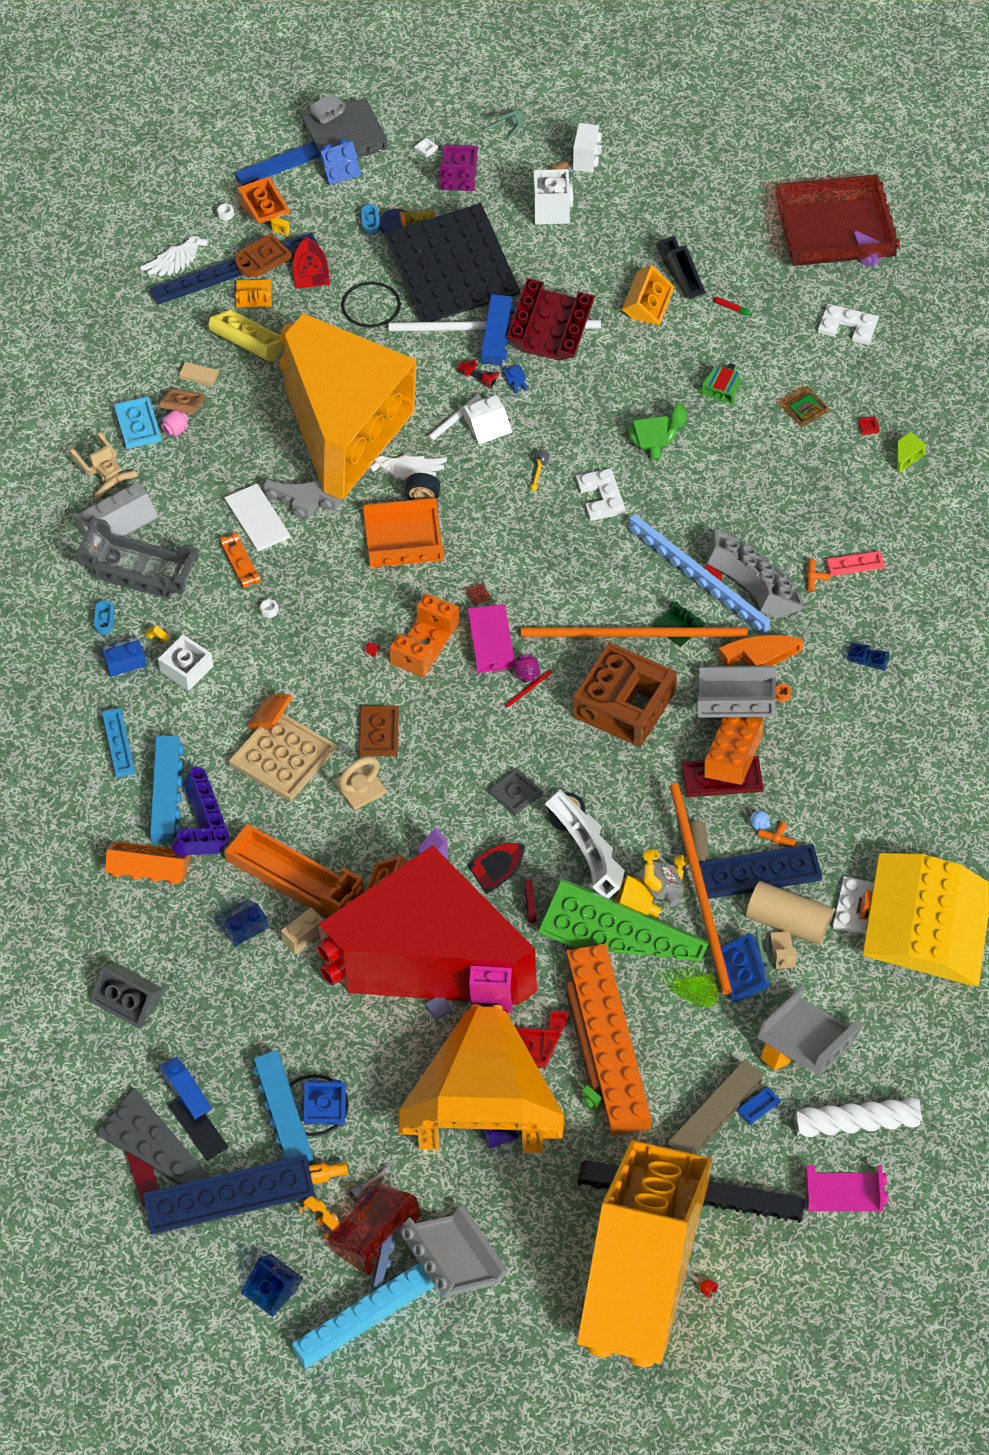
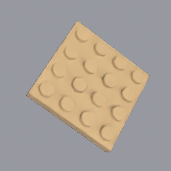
M283 713L276 725L270 729L265 730L260 726L229 760V765L291 802L337 750V745Z

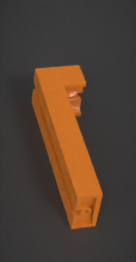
M246 824L224 851L227 862L308 908L311 907L326 918L364 893L363 878L345 868L341 869L340 876L249 824Z

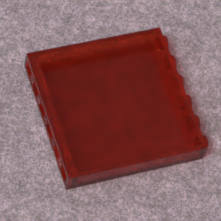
M878 174L776 184L775 197L792 266L863 260L865 257L871 258V254H878L877 258L896 256L897 249L900 248L899 238H896V227H893V217L889 215L890 206L886 204L887 196L886 192H883V181H880ZM858 231L880 242L857 245L854 232Z

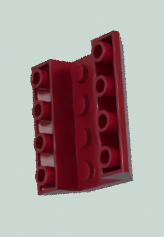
M527 278L507 334V339L525 353L558 361L574 358L595 296L578 291L576 298L545 290L544 282Z

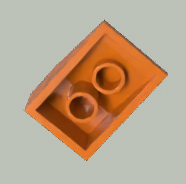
M270 177L238 187L239 202L246 214L256 223L260 224L290 213L288 206Z

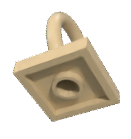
M363 757L356 760L343 771L339 778L333 781L336 788L354 811L387 793V789L376 776L379 771V762L374 757Z

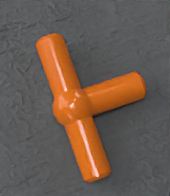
M814 558L808 560V572L806 574L808 592L810 590L812 592L815 591V580H830L829 573L815 572L816 560Z
M780 822L775 833L762 829L757 833L758 837L771 840L776 844L781 843L794 847L796 844V840L782 836L787 827L785 822Z

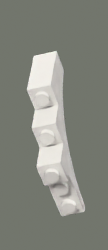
M559 789L545 804L564 824L582 850L591 870L592 887L600 895L610 898L620 889L625 870L611 857L613 848L600 836L602 826L592 816L585 814Z

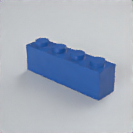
M491 294L481 351L482 364L502 366L503 360H507L508 350L505 347L510 342L507 339V334L513 320L510 319L511 314L514 315L515 304H512L511 296Z

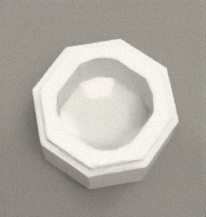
M227 203L219 205L217 208L218 218L224 221L232 219L234 216L232 205Z
M267 599L262 601L260 605V612L263 617H274L279 611L275 600Z

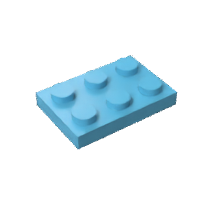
M149 396L114 404L126 449L162 441Z

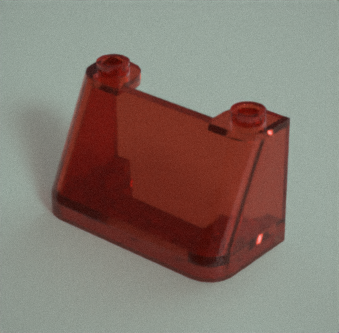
M382 1184L373 1186L366 1197L338 1228L329 1234V1249L343 1260L369 1275L375 1268L372 1264L373 1257L380 1255L379 1247L402 1222L405 1223L408 1218L416 1222L422 1214L417 1198L409 1192Z

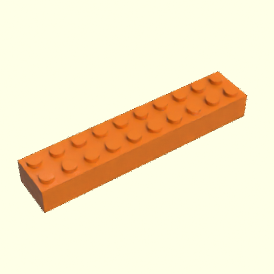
M600 944L567 950V965L571 981H574L599 1079L600 1097L602 1098L610 1136L651 1129V1115L607 945Z

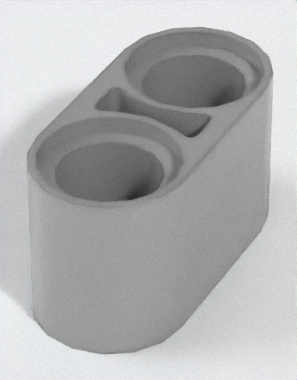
M329 94L315 102L310 108V113L320 123L324 124L341 115L346 105L335 94Z

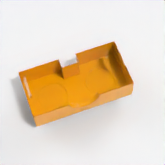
M312 1196L304 1201V1210L309 1207L313 1212L320 1211L323 1214L316 1221L321 1226L325 1223L331 1229L332 1238L340 1232V1220L334 1213L330 1214L326 1210L321 1200H316Z

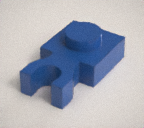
M520 365L503 369L508 384H514L515 394L518 393V387H523L524 391H528L527 384L523 382L526 381V377Z

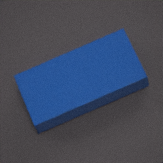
M767 1086L737 1108L736 1112L751 1125L781 1103V1100Z

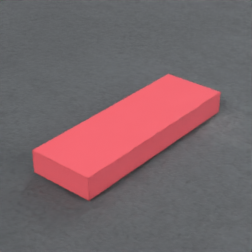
M881 551L826 559L830 576L885 568Z

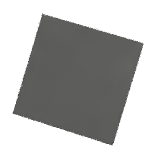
M515 768L490 788L488 793L516 816L541 796L543 791Z

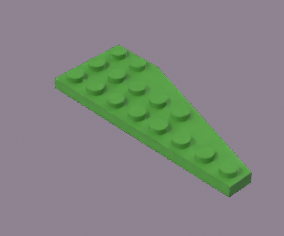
M563 878L538 930V933L575 949L606 944L608 951H613L614 953L643 956L646 954L662 958L663 956L675 957L676 959L701 961L709 944L708 941Z

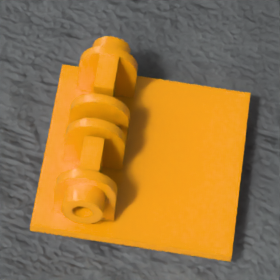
M272 279L236 280V308L272 307Z

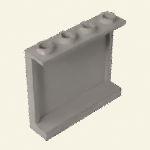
M776 666L699 667L698 718L775 717Z
M801 987L797 992H792L788 1000H784L777 1010L774 1009L768 1019L764 1018L758 1027L760 1030L758 1039L820 1076L856 1041L863 1023L856 1020L850 1026L845 1025L802 999L801 996L804 988Z
M465 1206L458 1207L452 1216L415 1224L411 1218H408L399 1231L443 1298L496 1285L501 1282L508 1272V1269Z

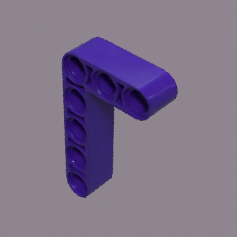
M193 767L184 781V786L200 829H182L178 831L171 844V849L178 855L219 854L223 851L230 838L205 770L200 767Z

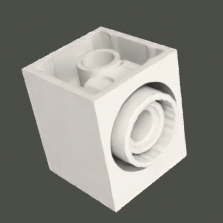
M568 169L534 170L535 224L570 223V207H573L572 183H569Z

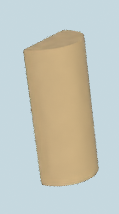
M759 881L751 896L746 918L783 932H790L791 935L821 946L835 908Z

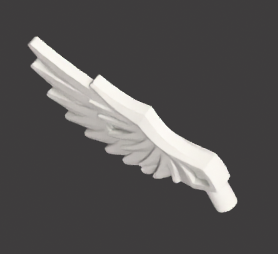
M191 236L181 245L170 246L168 250L158 255L157 259L141 266L140 270H149L147 271L148 275L159 272V277L166 273L170 276L174 270L175 273H178L180 268L184 270L185 265L188 267L190 262H193L198 246H208V240Z
M408 454L397 458L379 456L368 469L374 472L380 467L396 479L400 478L405 481V478L407 479L415 473H427L436 476V473L433 471L444 469V465L439 464L446 462L447 458L424 459V456H411Z

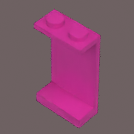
M505 604L468 608V621H470L477 673L514 669V654Z
M471 965L469 982L471 1005L478 1004L482 1007L500 1005L503 1007V1010H508V1013L512 1014V968Z
M807 1165L806 1189L808 1212L883 1211L884 1204H888V1192H884V1185H887V1175L883 1173L882 1165H878L877 1173H816L815 1165Z

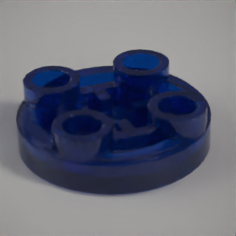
M404 209L386 211L380 217L382 233L403 228L401 215L404 219V227L410 225L408 219L412 225V221H414L412 214Z

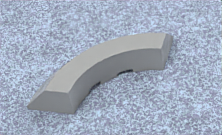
M714 529L706 555L707 565L709 564L726 573L743 585L756 600L761 613L779 618L803 609L804 606L800 593H796L794 590L795 584L787 579V574L780 567L776 569L770 564L771 559L763 553L758 555L749 544L744 546L736 541V537Z

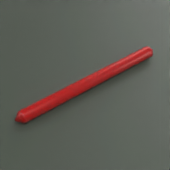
M548 670L507 702L505 707H510L551 675L552 671Z

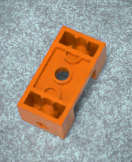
M427 593L424 594L416 606L417 621L407 636L398 634L390 646V664L423 678L459 624L458 606ZM422 639H428L430 643L424 645L420 643V641Z

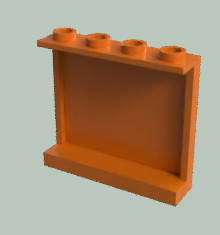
M436 498L363 505L370 568L444 560Z

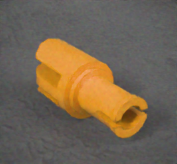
M325 1161L309 1164L313 1185L326 1183L331 1177L348 1175L346 1162L328 1165Z

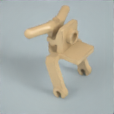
M101 431L97 433V439L104 447L89 456L92 467L89 468L74 448L69 449L70 457L77 462L86 475L100 474L101 480L105 481L94 494L96 499H100L117 482L132 479L138 475L136 471L118 473L121 471V467L115 462L117 457L116 451L105 439Z

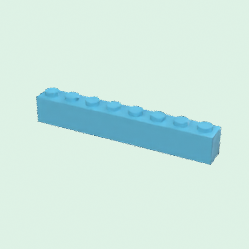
M419 1262L292 1343L293 1354L304 1369H307L435 1287V1285Z

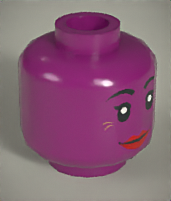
M532 654L517 657V660L514 662L517 679H524V683L535 681V677L540 675L538 659L532 657Z

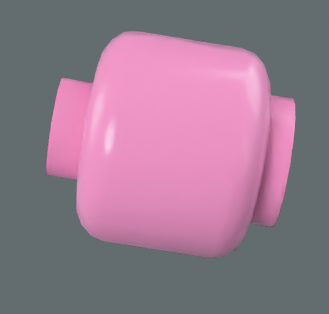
M173 410L162 418L161 428L166 435L177 437L188 428V417L184 412Z

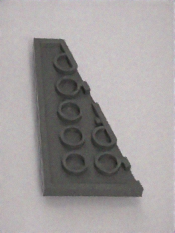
M135 1087L98 1132V1137L125 1153L129 1152L152 1166L155 1171L179 1185L210 1178Z

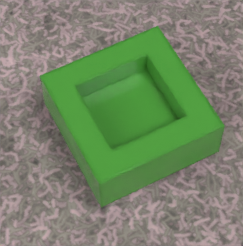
M588 1085L582 1089V1103L586 1108H592L597 1112L602 1107V1098Z

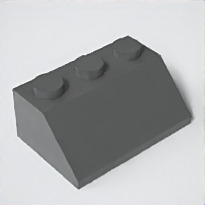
M113 962L102 966L89 1002L140 1029L158 1005L163 988Z

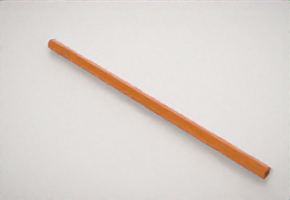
M521 627V637H747V627Z
M674 783L669 787L723 995H727L732 992L680 787L678 783Z

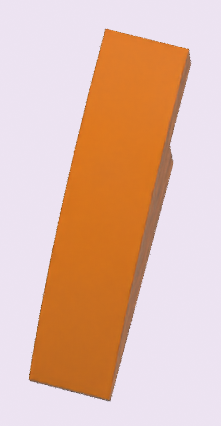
M783 635L745 638L720 647L718 658L725 666H732L741 660L747 666H774L802 651L803 640L798 637Z

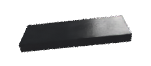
M179 1100L168 1105L206 1161L229 1148L206 1114L194 1120Z

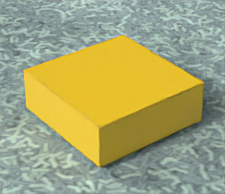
M280 218L271 220L272 231L284 235L289 234V221Z

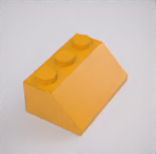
M653 265L647 266L637 271L622 310L631 319L660 325L675 287Z

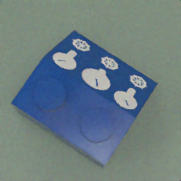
M136 636L100 647L110 677L146 666L145 654Z

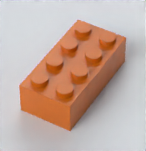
M723 717L705 758L706 778L743 784L763 736V718Z

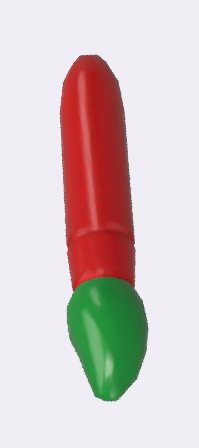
M720 297L713 298L715 303L736 311L741 315H752L745 307Z

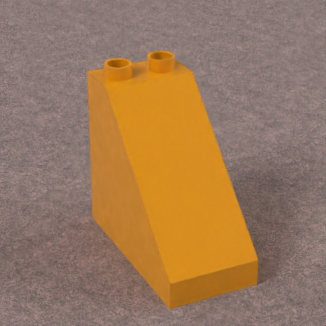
M303 313L293 325L286 324L281 332L280 343L285 345V353L281 358L279 367L280 370L284 371V388L323 492L343 500L414 412L417 360Z
M631 1140L602 1203L577 1345L587 1347V1351L590 1354L598 1357H609L612 1353L627 1356L632 1364L639 1367H651L654 1363H662L674 1324L709 1182L713 1158Z

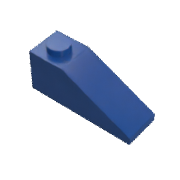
M178 1057L160 1066L165 1083L194 1120L212 1110L211 1105L188 1069Z

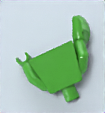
M676 403L671 420L668 416L641 420L633 419L632 424H628L625 421L629 438L636 447L641 448L643 451L650 450L651 460L661 459L660 449L668 448L678 429L685 426L688 412L683 404Z

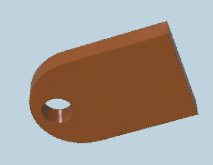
M270 233L237 253L235 259L236 268L241 274L248 277L261 276L291 259L292 253ZM243 264H249L250 266H248V267H243L242 265H243Z

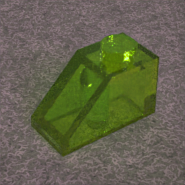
M712 973L673 981V993L696 1006L711 1007L718 1003V991Z

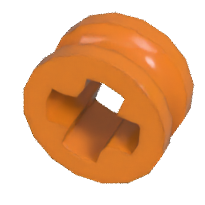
M787 684L777 685L776 700L780 702L788 701L791 698V687ZM780 691H786V695H780L779 693Z

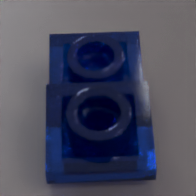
M851 643L847 655V660L852 663L886 671L890 658L889 651L871 650L870 645Z

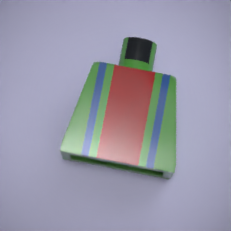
M732 363L727 364L726 368L716 366L702 384V395L734 405L740 383V373L736 371L737 367Z

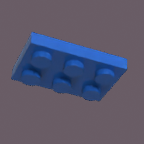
M748 933L721 947L732 989L730 995L733 1002L738 1003L770 986L755 937L752 933Z

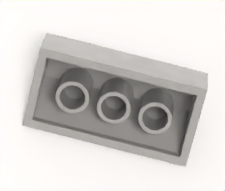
M136 482L76 514L75 519L77 528L83 536H85L93 518L106 520L111 527V534L126 536L159 518L147 492ZM92 531L88 542L95 551L102 549L104 541Z

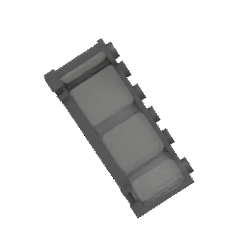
M93 518L77 550V561L82 567L87 565L92 569L91 575L96 579L140 592L170 598L173 593L177 592L178 595L184 593L189 575L195 562L198 561V548L192 545H183L180 548L179 554L172 550L169 551L138 540H131L121 535L111 534V527L106 520Z

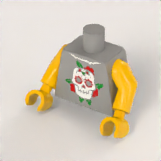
M657 849L646 850L643 857L647 864L638 873L639 877L656 899L667 900L672 907L678 905L681 902L679 895L685 888L682 883L684 874L682 869L683 866L689 865L687 856L684 857L682 854L674 858V863L677 866L676 869L674 865L653 862V860L659 858Z

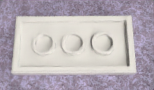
M258 484L224 497L225 502L257 552L290 538L289 532Z

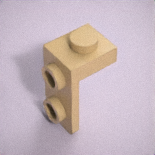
M790 932L771 933L770 938L775 969L796 967L797 953L796 948L792 946Z

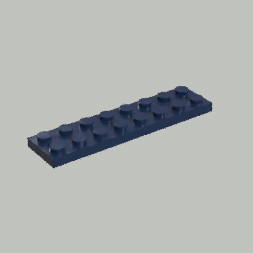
M307 1155L143 1193L151 1235L291 1203L312 1196L316 1197Z

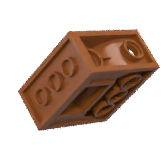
M609 642L573 696V718L641 748L676 693L677 671ZM637 693L650 698L644 710L630 704Z

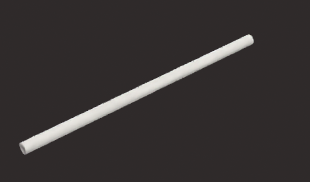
M587 320L585 329H601V320ZM487 321L389 323V331L485 330Z

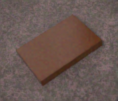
M399 706L360 707L359 756H398Z

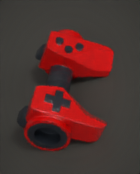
M475 359L468 362L462 361L459 364L457 371L467 377L470 375L480 380L484 386L490 389L498 379L499 372H484L482 374L476 371L478 364Z

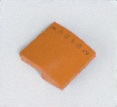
M274 694L264 698L247 727L255 730L262 726L265 730H268L275 726L293 696L290 694Z

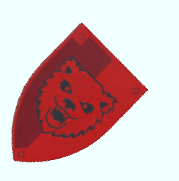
M306 237L298 246L293 259L295 288L330 285L326 256L317 243Z

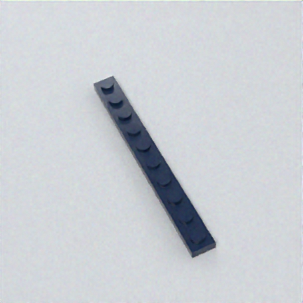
M312 232L282 242L292 253V258L298 246L306 237L312 239L318 245ZM233 259L152 287L150 291L156 304L159 305L242 276L243 274L237 270L236 261ZM243 264L242 266H243V267H248V266H250V265H249V264Z

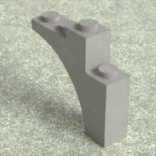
M267 479L264 483L266 496L271 500L278 499L282 501L285 506L290 507L292 505L294 515L300 519L304 517L309 520L319 504L326 510L332 509L336 511L343 501L323 492L319 480L304 484H283Z

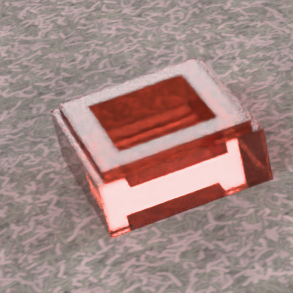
M483 583L466 589V593L474 606L491 599Z

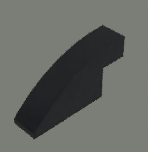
M675 236L660 240L656 244L660 256L685 296L690 300L706 294L687 246L679 247Z

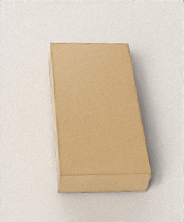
M185 362L179 373V378L213 387L219 370Z

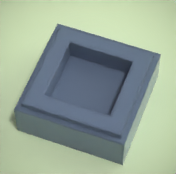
M434 998L425 1003V1007L435 1021L453 1012L452 1007L445 998Z

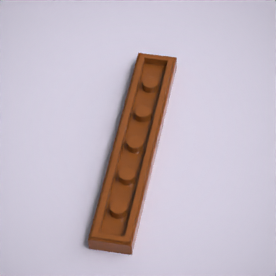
M574 981L567 982L566 995L589 1086L600 1095V1083Z

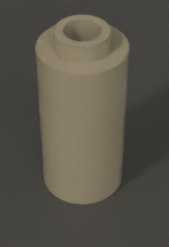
M702 821L690 822L689 826L698 861H709L706 824Z

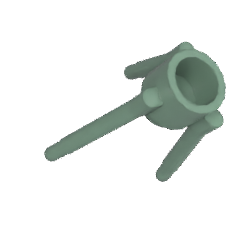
M516 109L513 112L497 117V122L483 128V131L508 121L511 126H516L506 138V140H509L523 126L522 122L525 120V115L520 109Z
M756 927L758 950L764 968H767L770 965L769 963H771L770 933L766 932L764 950L762 948L759 927ZM736 931V932H735V935H736V937H737V939H738V938H740L741 936H740V934L738 933V931Z

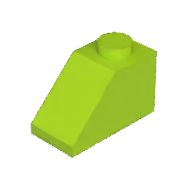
M912 432L901 436L897 441L898 473H901L925 455L926 443Z

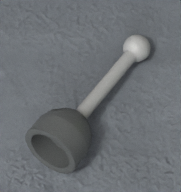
M384 1166L380 1173L364 1185L355 1184L346 1190L348 1196L352 1198L354 1195L356 1199L353 1201L355 1203L359 1202L364 1197V1189L382 1175L390 1173V1167Z

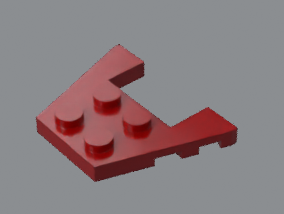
M551 1011L549 1030L516 1028L538 1068H547L569 1019V1012Z

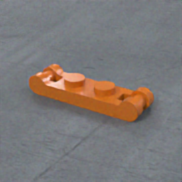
M234 532L231 533V536L220 537L219 541L243 589L249 587V584L260 583L259 574L256 572L238 533ZM233 542L235 543V545L230 546V547H229V545H228V544L233 543Z

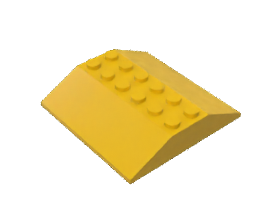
M879 853L862 956L959 983L979 986L989 915V882L961 864L929 855Z

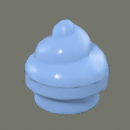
M757 810L752 814L750 824L756 830L769 828V816L766 812Z

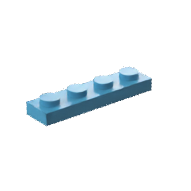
M121 708L103 711L102 715L116 778L135 774Z

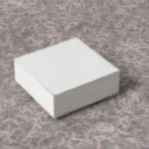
M427 138L414 146V150L426 158L438 149V146Z

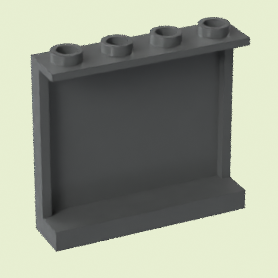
M366 98L346 103V108L341 115L324 124L320 123L312 114L302 116L303 128H307L318 152L322 150L323 146L332 144V147L338 146V142L348 139V142L353 141L358 158L388 150V139Z

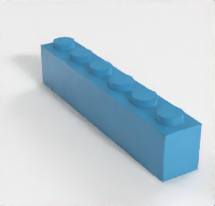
M156 736L150 832L152 843H172L178 831H180L179 824L176 825L177 820L181 818V811L177 806L178 803H181L182 799L178 788L182 787V776H179V771H183V759H180V755H184V743H180V736Z
M275 1050L254 1058L256 1066L253 1069L256 1077L260 1078L262 1082L258 1085L262 1096L266 1095L267 1100L264 1101L267 1112H271L273 1118H270L273 1130L277 1129L279 1135L275 1136L279 1148L283 1147L284 1153L281 1154L282 1159L286 1160L307 1155L308 1163H315L278 1051Z

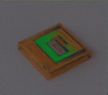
M808 386L779 402V406L801 428L830 411V408Z

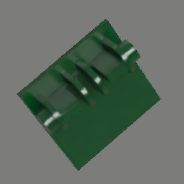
M672 601L669 604L670 610L652 627H703L705 623L699 617L694 616L687 608H683L678 602ZM691 637L667 638L682 647Z

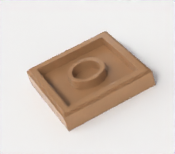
M171 388L160 401V408L195 414L204 402L205 395Z

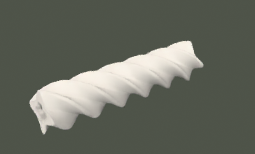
M907 1098L902 1101L886 1100L881 1103L865 1102L861 1105L848 1103L840 1107L827 1105L820 1109L807 1107L799 1111L796 1110L794 1114L797 1136L802 1134L806 1137H814L820 1132L826 1135H835L840 1130L847 1133H855L861 1128L867 1131H876L881 1126L893 1130L902 1124L914 1128L920 1125V1120L922 1121L920 1099Z

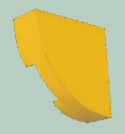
M157 625L148 628L144 633L150 639L153 636L161 639L160 642H167L170 638Z

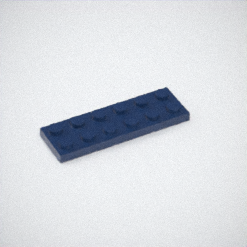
M814 844L699 862L708 899L754 892L759 881L778 888L822 881V873Z

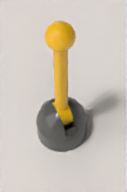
M538 450L535 453L534 460L538 467L533 484L530 486L532 491L537 490L536 484L541 466L546 465L549 461L550 454L543 450Z

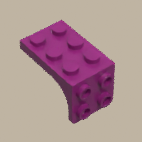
M444 145L443 161L440 165V190L475 191L478 146Z

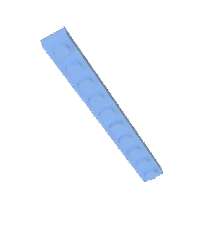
M636 514L630 518L629 528L632 534L635 536L639 535L646 545L653 546L660 556L667 557L674 567L678 566L687 577L695 579L701 588H706L710 591L712 597L715 599L719 598L724 602L727 609H733L741 620H747L755 631H761L765 634L769 630L770 620Z

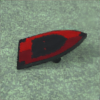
M519 843L496 845L467 865L485 894L495 890L515 873L523 858L525 845Z

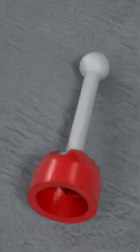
M686 1271L688 1277L701 1285V1292L706 1297H712V1294H710L711 1290L714 1293L717 1291L719 1284L710 1279L702 1281L689 1271Z

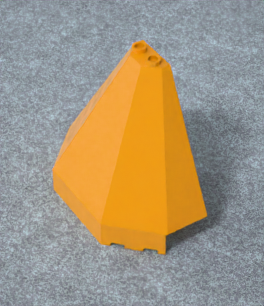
M474 1004L470 1006V1010L464 1013L398 1110V1134L418 1135L419 1149L440 1150L439 1128L522 1130V1152L543 1153L544 1139H563V1131H565V1115L508 1013L503 1011V1007L500 1005L482 1007L481 1005Z

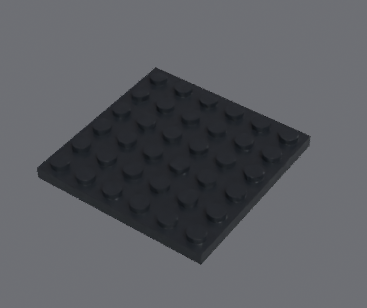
M482 203L384 233V239L420 322H434L490 304L491 294L503 296L520 294V289Z

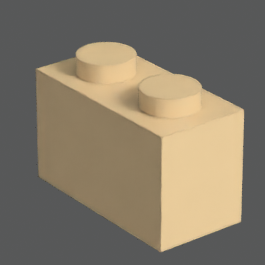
M310 907L281 930L282 942L296 954L320 935L318 924L324 921V919Z

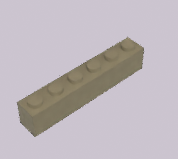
M745 1060L740 1065H735L730 1073L731 1075L727 1079L721 1080L718 1089L714 1093L710 1092L705 1103L701 1107L697 1106L692 1117L688 1121L684 1120L679 1131L675 1135L671 1134L666 1141V1148L697 1155L732 1117L736 1109L743 1105L763 1083L764 1074Z

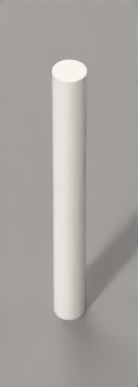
M477 394L464 406L482 400V397ZM464 406L429 434L428 438L434 441L464 415Z

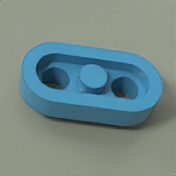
M373 204L364 205L361 208L363 231L366 234H376L380 230L378 208Z
M102 600L95 606L94 626L96 632L101 635L111 633L114 628V605L108 600Z

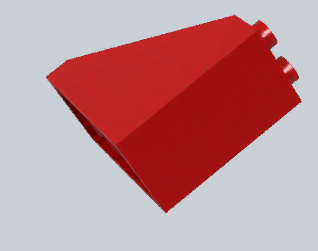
M433 845L318 924L321 942L316 944V949L324 962L319 966V970L327 983L334 986L339 982L348 993L423 999L445 998L452 1001L471 1002L469 987L471 965L512 968L511 996L513 1005L521 1004L537 992L535 948Z

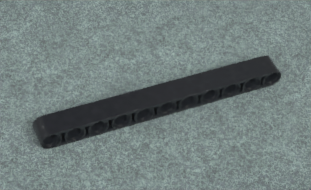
M582 1161L577 1184L580 1186L582 1184L591 1185V1188L602 1189V1187L609 1189L619 1166L594 1161ZM709 1181L703 1207L708 1205L718 1209L719 1205L722 1204V1210L731 1209L736 1210L735 1212H739L740 1207H743V1214L749 1212L759 1216L761 1211H763L764 1217L772 1216L777 1217L779 1220L782 1214H784V1221L790 1219L801 1223L805 1200L793 1195Z

